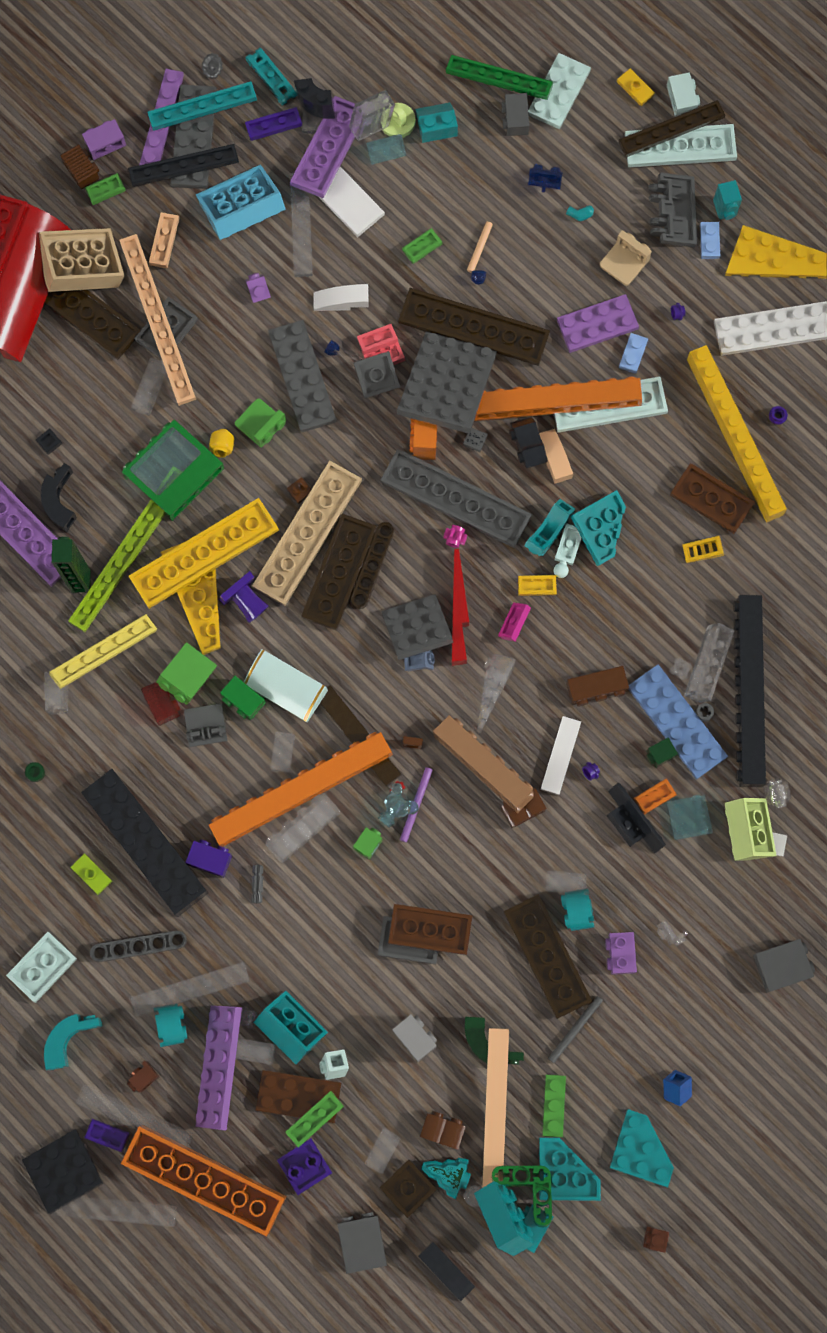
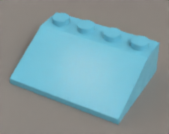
M261 164L196 194L204 213L220 240L286 210L279 190Z

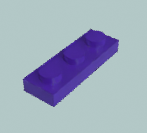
M297 107L247 121L245 126L250 141L301 127L302 122Z

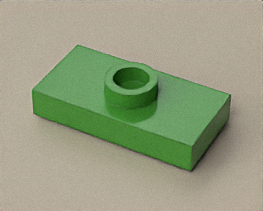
M118 173L85 187L92 205L126 191Z
M431 228L404 246L402 251L411 263L414 264L441 246L442 240Z

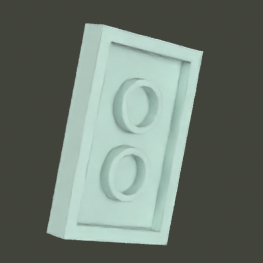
M47 932L6 976L36 1003L77 958L50 932Z

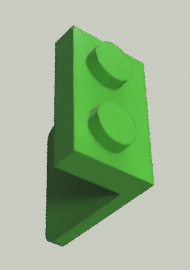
M256 399L235 421V426L262 448L270 442L277 431L283 428L286 418L282 411L278 410L275 412L264 401Z

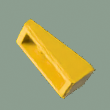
M720 536L682 544L686 563L725 556ZM712 543H716L717 551L715 552L713 551ZM708 544L710 553L706 554L704 545ZM697 546L701 547L702 555H698ZM693 547L694 557H691L689 548Z

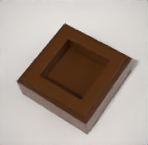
M403 737L404 747L422 749L423 739Z

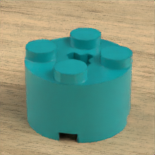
M588 888L565 892V895H561L562 906L564 910L567 909V914L564 915L565 925L571 931L595 928L594 922H591L594 921L591 899H589V895H586L590 894Z
M178 1003L154 1008V1013L159 1012L158 1015H155L159 1040L163 1039V1042L160 1043V1048L184 1043V1039L188 1038L186 1026H181V1019H184L182 1006H178Z

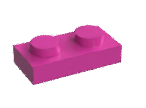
M513 602L498 636L501 639L516 642L531 607L527 604Z

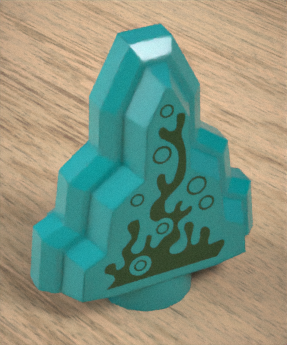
M458 1157L456 1160L447 1159L443 1163L434 1160L423 1162L422 1170L425 1174L437 1180L438 1186L446 1190V1194L454 1199H457L461 1188L466 1190L471 1173L466 1172L469 1160Z

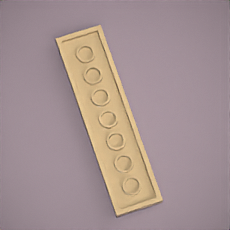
M329 460L258 575L252 588L286 606L362 482V478Z

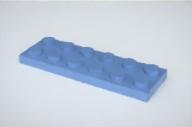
M659 664L629 685L628 690L664 738L669 737L678 752V756L696 780L728 757Z

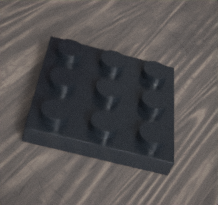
M76 1129L22 1159L48 1214L54 1213L104 1184Z

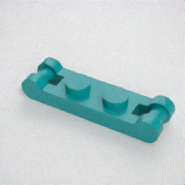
M260 47L255 50L254 54H249L245 59L283 106L287 103V100L295 98L297 93ZM286 89L287 92L282 94L281 91Z

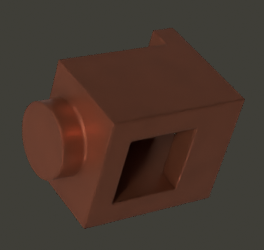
M147 1061L142 1062L143 1068L139 1066L131 1073L132 1077L127 1082L134 1092L137 1090L142 1093L160 1077Z
M646 1227L643 1247L665 1253L669 1232Z

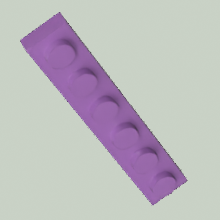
M170 69L165 70L155 109L177 103L180 85H182L184 77L183 72ZM150 124L139 165L161 161L170 126L153 131Z

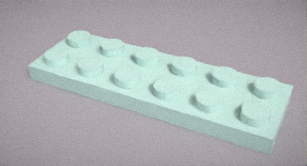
M734 124L704 126L627 157L628 168L736 161L737 151ZM641 130L625 131V137Z
M661 377L640 380L642 406L555 413L554 418L557 432L667 414L668 409Z

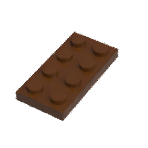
M691 463L670 494L673 498L733 534L736 533L755 501Z
M394 904L388 944L467 955L472 915Z
M262 1070L256 1111L301 1118L330 1091L339 1099L342 1083ZM337 1113L327 1122L335 1123Z

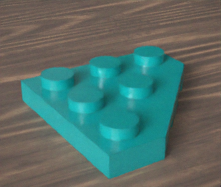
M617 490L570 516L597 566L615 557L616 554L615 547L620 536L622 516L626 509Z
M627 1109L609 1168L668 1187L674 1167L648 1116Z
M539 1138V1166L547 1167L551 1173L552 1200L601 1201V1180L560 1138ZM539 1171L540 1181H543L547 1175H544L543 1171ZM539 1191V1200H547V1193Z

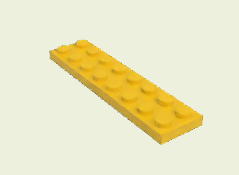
M257 498L129 575V578L150 609L279 531V528L261 500Z

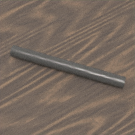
M595 997L548 1057L552 1063L556 1062L603 1002L600 997Z

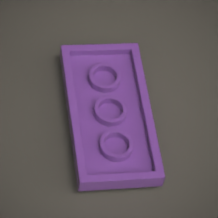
M626 294L557 318V323L569 353L639 329Z

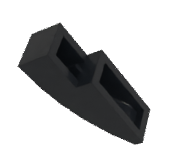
M433 1241L418 1255L426 1266L460 1301L475 1288L472 1282Z

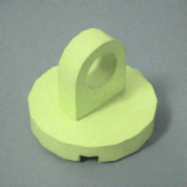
M392 103L381 112L380 126L389 137L404 138L414 130L416 122L415 113L406 104Z

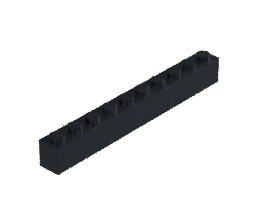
M739 595L733 603V611L737 612V619H734V631H737V638H734V649H737L734 667L738 668V675H735V687H738V694H735V705L738 706L735 723L739 725V732H736V743H739V751H736V762L739 763V770L736 771V781L740 782V787H764L766 785L762 595Z

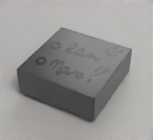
M472 428L470 434H467L463 446L481 452L488 434Z

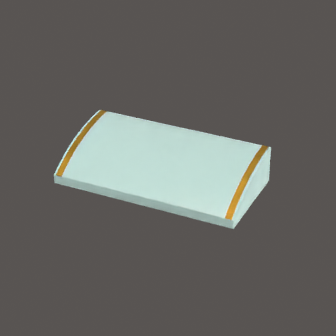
M261 649L244 680V683L252 690L305 722L309 721L328 691L326 686Z

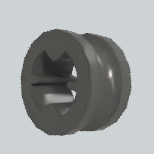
M702 703L696 709V714L701 721L706 722L714 715V709L710 704ZM707 708V712L710 715L708 716L707 714L706 717H703L700 709Z

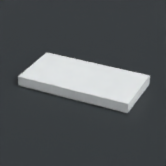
M339 167L325 197H319L357 238L385 215V212L341 167Z

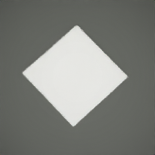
M773 833L776 855L784 856L787 835Z

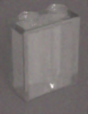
M386 90L354 105L349 128L358 141L389 127L395 103Z

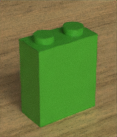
M186 642L161 673L156 683L164 691H169L173 694L177 701L188 705L217 665Z

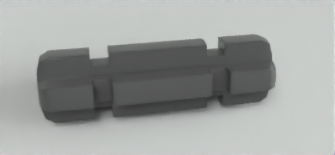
M253 865L252 873L254 876H252L253 894L251 901L252 903L259 904L262 903L263 897L261 895V892H263V866Z

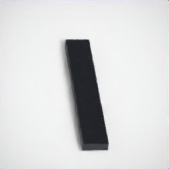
M230 144L130 167L128 170L132 186L136 187L239 163L235 144Z

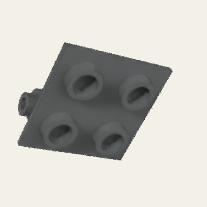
M222 703L184 710L189 747L227 741Z

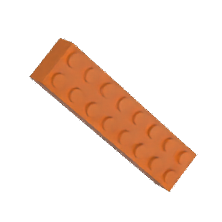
M144 1125L138 1127L121 1162L122 1165L266 1237L269 1235L287 1197Z

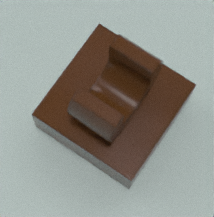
M301 477L287 487V491L300 504L307 498L311 488Z

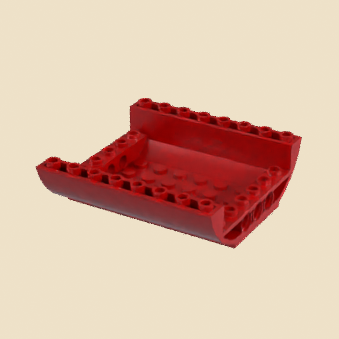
M0 195V353L6 359L21 362L48 295L43 272L39 232L71 229L54 216L28 204L26 201Z

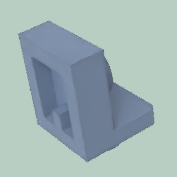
M431 650L404 658L405 671L434 669L435 656Z

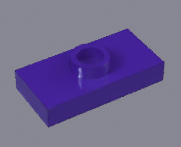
M92 1119L84 1138L123 1152L130 1133Z

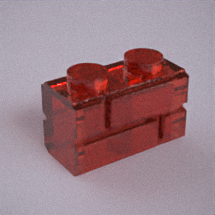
M154 682L141 689L159 726L180 716L178 711L181 709L177 700L172 701L171 693L161 689L158 683Z

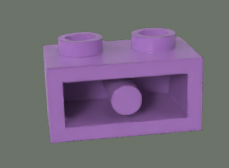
M115 119L106 121L96 128H90L82 134L93 160L126 146L124 136Z
M634 932L610 933L608 938L605 939L606 950L610 951V958H607V970H611V975L635 974L637 967Z

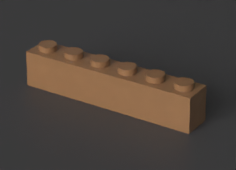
M449 715L433 730L434 738L516 813L534 797L533 787L527 781H521L514 769H508L504 765L505 762L498 755L495 757L490 753L491 749L485 743H479L476 740V735L470 730L467 732L457 718L453 719Z

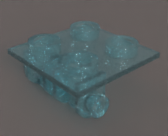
M695 795L692 798L667 802L674 840L713 833L705 795Z

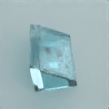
M401 134L366 143L371 165L406 156Z

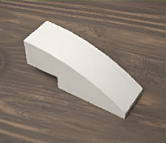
M368 284L339 286L314 292V311L351 310L350 307H369Z

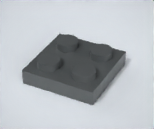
M389 351L353 362L364 398L400 387Z

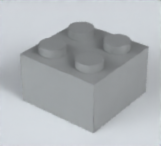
M410 1014L392 1031L415 1060L420 1062L437 1047L435 1044L437 1039L430 1031L428 1033L422 1028L424 1023L417 1015L413 1017Z

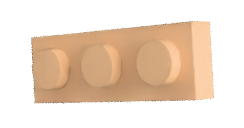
M161 212L149 259L150 266L168 268L179 223L178 215Z

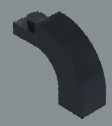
M63 463L61 467L59 466L56 469L54 478L48 474L46 475L41 487V502L52 523L67 533L77 517L73 511L60 503V492L73 474L71 467Z

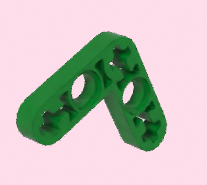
M498 1166L492 1171V1181L505 1187L532 1186L534 1223L542 1228L547 1227L551 1223V1173L547 1167ZM499 1171H502L503 1175H509V1171H513V1182H509L510 1177H504L503 1181H499V1178L495 1177V1175H498ZM524 1171L527 1174L526 1180L518 1181L515 1178L516 1172ZM530 1171H533L532 1175H539V1171H543V1174L547 1175L543 1181H540L539 1177H533V1181H529ZM539 1191L547 1193L548 1199L545 1202L537 1200L536 1194ZM548 1205L549 1208H544V1214L548 1218L545 1219V1222H541V1219L537 1218V1216H540L541 1207Z

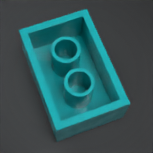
M493 1181L474 1193L498 1249L515 1256L534 1245L531 1238L533 1233L523 1220L525 1215L521 1208L517 1206L515 1202L517 1197L512 1189L509 1190L504 1185Z

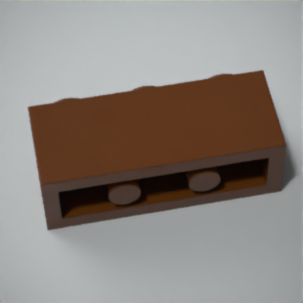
M623 666L567 679L566 682L571 704H577L578 707L587 705L588 701L596 700V702L604 701L607 699V696L614 695V697L623 696L629 689Z

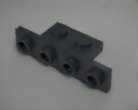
M618 782L608 792L619 807L607 815L608 819L630 847L644 839L651 850L657 853L666 845L641 812L638 805L629 796L626 789Z

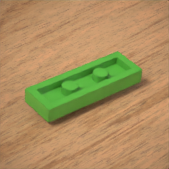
M545 1076L542 1136L563 1137L566 1076Z
M330 1091L286 1130L285 1133L299 1148L340 1111L344 1105Z

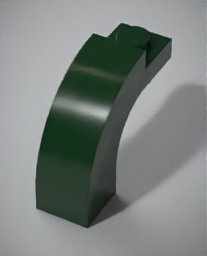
M465 1017V1037L471 1051L487 1064L488 1041L485 1036V1018ZM508 1052V1064L519 1065V1061H524V1052Z

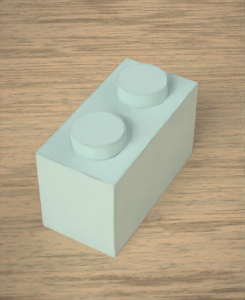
M690 72L668 77L667 89L675 117L700 106L699 95L695 94V80L691 79Z

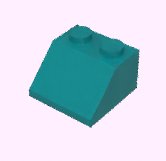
M450 102L415 109L422 143L458 136L456 115Z

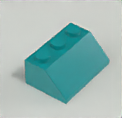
M287 991L283 992L269 1004L253 1022L295 1064L301 1061L328 1033Z

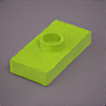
M85 853L70 867L97 895L112 882Z

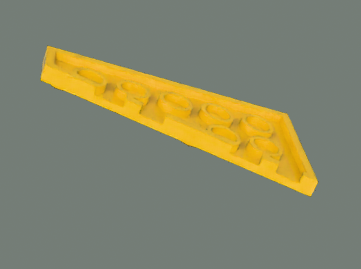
M743 225L725 276L741 275L748 277L749 275H759L760 277L782 278L799 276V278L818 277V279H827V253Z
M181 544L163 550L161 554L164 555ZM216 569L177 592L203 655L221 648Z

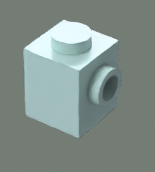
M345 1050L326 1052L320 1062V1071L325 1075L326 1080L345 1077L349 1069Z

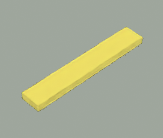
M147 614L51 670L49 675L59 689H62L157 631V628Z

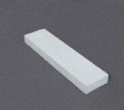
M562 717L540 790L555 795L560 794L581 721Z

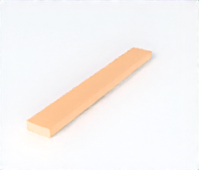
M489 1028L482 1188L493 1182L491 1178L492 1171L498 1166H504L509 1029ZM502 1171L495 1175V1177L499 1178V1181H503Z

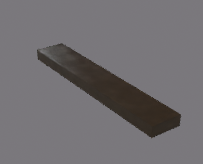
M716 100L619 139V144L625 157H629L724 119L725 113L719 101Z
M329 685L327 693L320 702L322 707L352 744L357 741L361 743L367 740L366 737L369 735L367 730L332 686ZM389 758L371 767L386 787L401 776V773Z

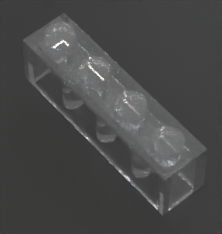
M720 623L707 626L684 696L699 703L712 700L735 630Z
M325 793L322 796L320 794L315 796L308 808L303 807L300 809L293 821H286L281 826L282 830L276 834L274 832L266 839L268 841L265 844L266 847L281 864L341 813Z

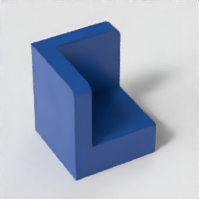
M674 1070L663 1079L665 1100L681 1106L692 1097L691 1076Z

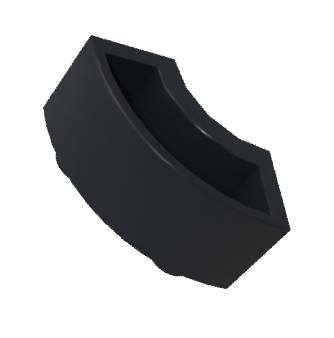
M312 78L294 80L298 100L308 113L319 118H335L331 90L318 88L313 83Z
M532 417L511 422L512 429L509 430L511 440L516 442L519 451L517 453L519 462L524 463L526 468L548 462L545 447L540 438L535 420Z

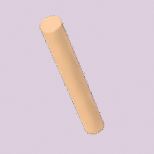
M487 221L467 268V271L470 273H474L493 224Z

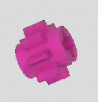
M452 525L451 529L446 528L443 538L446 539L448 546L459 548L460 544L464 546L467 534H464V528Z

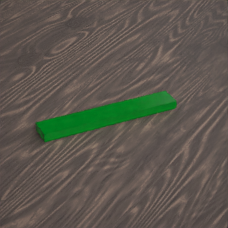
M451 55L446 67L447 74L518 93H527V95L548 100L553 87V81Z

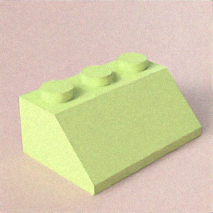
M741 798L726 802L725 814L728 820L734 860L743 861L777 856L766 798Z

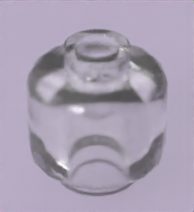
M781 778L766 782L767 785L763 790L767 804L775 805V808L787 806L786 802L791 800L788 783L782 781Z

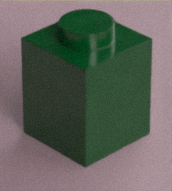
M669 737L649 747L646 751L648 762L651 765L654 764L656 768L678 755Z

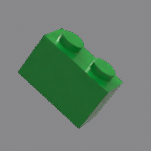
M234 676L220 692L223 697L222 701L228 707L233 705L237 709L236 713L243 719L247 717L252 720L266 704L264 698L237 676Z

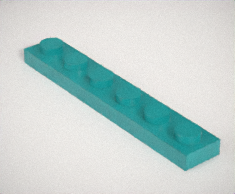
M250 81L151 110L147 113L152 129L155 131L257 101V97Z

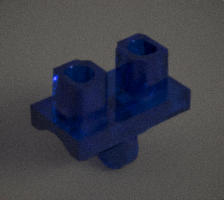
M535 164L533 168H530L528 185L542 187L541 192L545 193L546 188L560 189L563 172H560L559 167L543 170L542 165Z

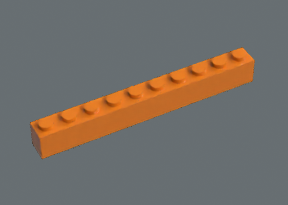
M627 377L621 380L611 378L600 382L590 380L587 383L571 382L567 385L555 383L545 387L535 385L531 388L515 387L512 390L496 389L490 392L484 391L474 421L642 406L640 378Z
M377 732L369 734L366 737L367 740L351 744L349 746L350 749L345 752L340 750L334 753L332 759L325 761V759L315 764V768L299 772L298 777L293 780L288 778L280 783V787L276 789L274 787L269 788L263 792V796L247 800V804L241 808L236 806L229 810L228 815L224 817L220 815L212 819L209 827L219 846L224 847L391 757L393 755L382 733L377 734Z

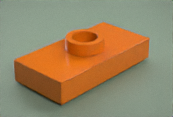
M666 778L639 794L633 800L645 815L677 794Z

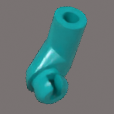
M588 205L577 210L570 206L566 215L578 221H584L592 217L594 208Z

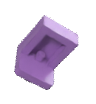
M254 273L248 276L249 279L245 281L253 303L271 297L263 274Z

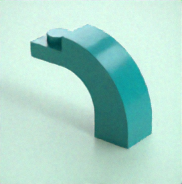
M559 499L553 505L541 526L526 541L524 546L531 553L543 556L560 535L570 516L573 515L575 508Z
M75 1014L59 1022L49 1034L45 1044V1069L50 1071L69 1067L67 1058L68 1042L80 1031L102 1027L101 1018L90 1015L83 1017L84 1021H81V1016Z

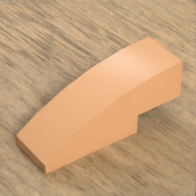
M555 429L539 433L548 460L546 464L554 484L572 479L573 472Z

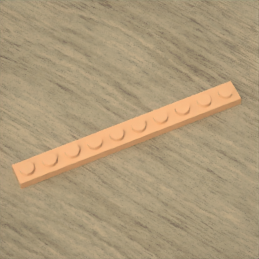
M135 234L120 239L119 241L177 403L180 406L194 401L196 397L138 236Z

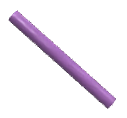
M425 767L400 837L402 842L407 843L433 771L430 768Z

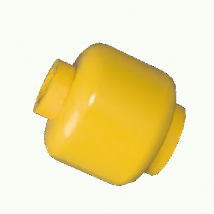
M226 429L214 431L210 437L209 450L219 458L230 455L233 451L234 436Z

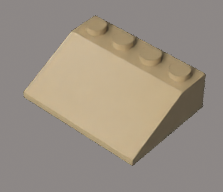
M111 228L39 232L43 272L48 292L118 288L120 286L124 273Z

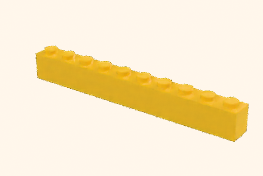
M707 345L690 351L687 358L690 368L765 522L767 523L783 516L787 508Z

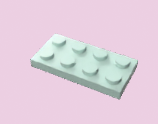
M558 53L545 78L546 80L553 81V87L548 100L535 97L528 110V115L560 130L591 71V67Z

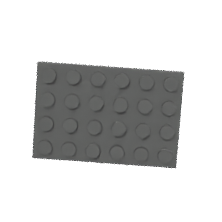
M426 331L399 403L397 415L470 434L497 351Z

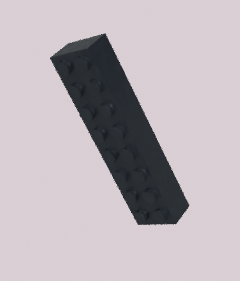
M113 769L109 770L81 792L175 916L179 917L208 894L205 887Z

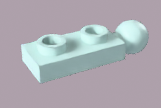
M567 523L555 556V560L560 562L555 565L553 570L558 578H564L568 575L569 569L567 564L573 566L581 541V536L576 527Z

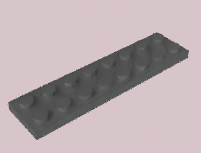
M397 449L380 480L381 483L514 549L532 516L531 513L400 449Z

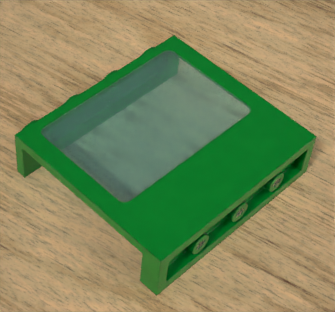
M174 419L171 423L168 422L164 425L162 432L158 436L155 435L151 438L149 445L145 449L142 448L138 451L136 458L132 462L129 461L125 464L122 474L126 480L132 481L165 511L167 517L173 521L224 470V465Z

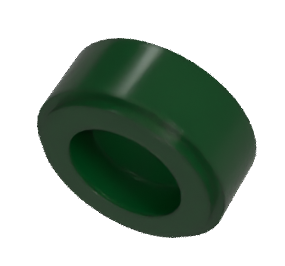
M32 762L26 766L25 776L31 782H39L45 776V769L40 763Z

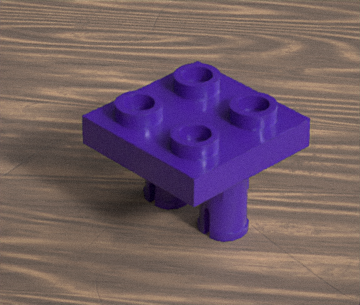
M312 1138L304 1142L299 1148L296 1147L277 1160L297 1195L332 1174Z

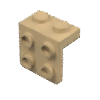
M622 230L617 237L616 244L600 262V268L625 286H628L649 262L652 251L646 244L638 242L631 233H626Z

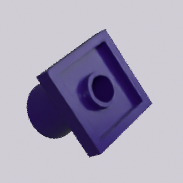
M250 571L220 595L219 599L224 606L230 600H233L244 614L248 623H251L269 607L248 586L254 580V576Z

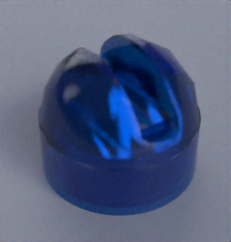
M472 271V281L477 285L484 283L486 271Z
M331 340L324 353L335 356L338 354L336 351H340V347L335 341Z

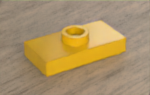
M631 68L617 79V83L640 106L644 105L655 94Z
M556 575L518 576V596L557 594Z

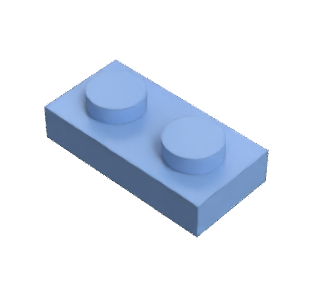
M719 222L700 223L701 259L720 258Z
M633 333L630 334L619 369L634 374L637 373L648 338Z

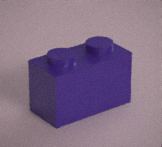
M201 839L199 842L193 841L185 863L188 866L224 878L232 855L228 853L229 849L218 846L217 849L210 846L211 843Z

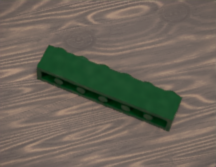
M69 537L52 539L51 563L71 593H88L91 588V570L74 541Z

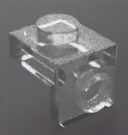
M666 920L657 925L658 935L662 940H666L669 946L672 944L678 946L686 941L687 931L676 937Z

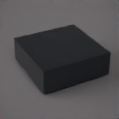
M50 428L36 439V442L47 455L63 444Z

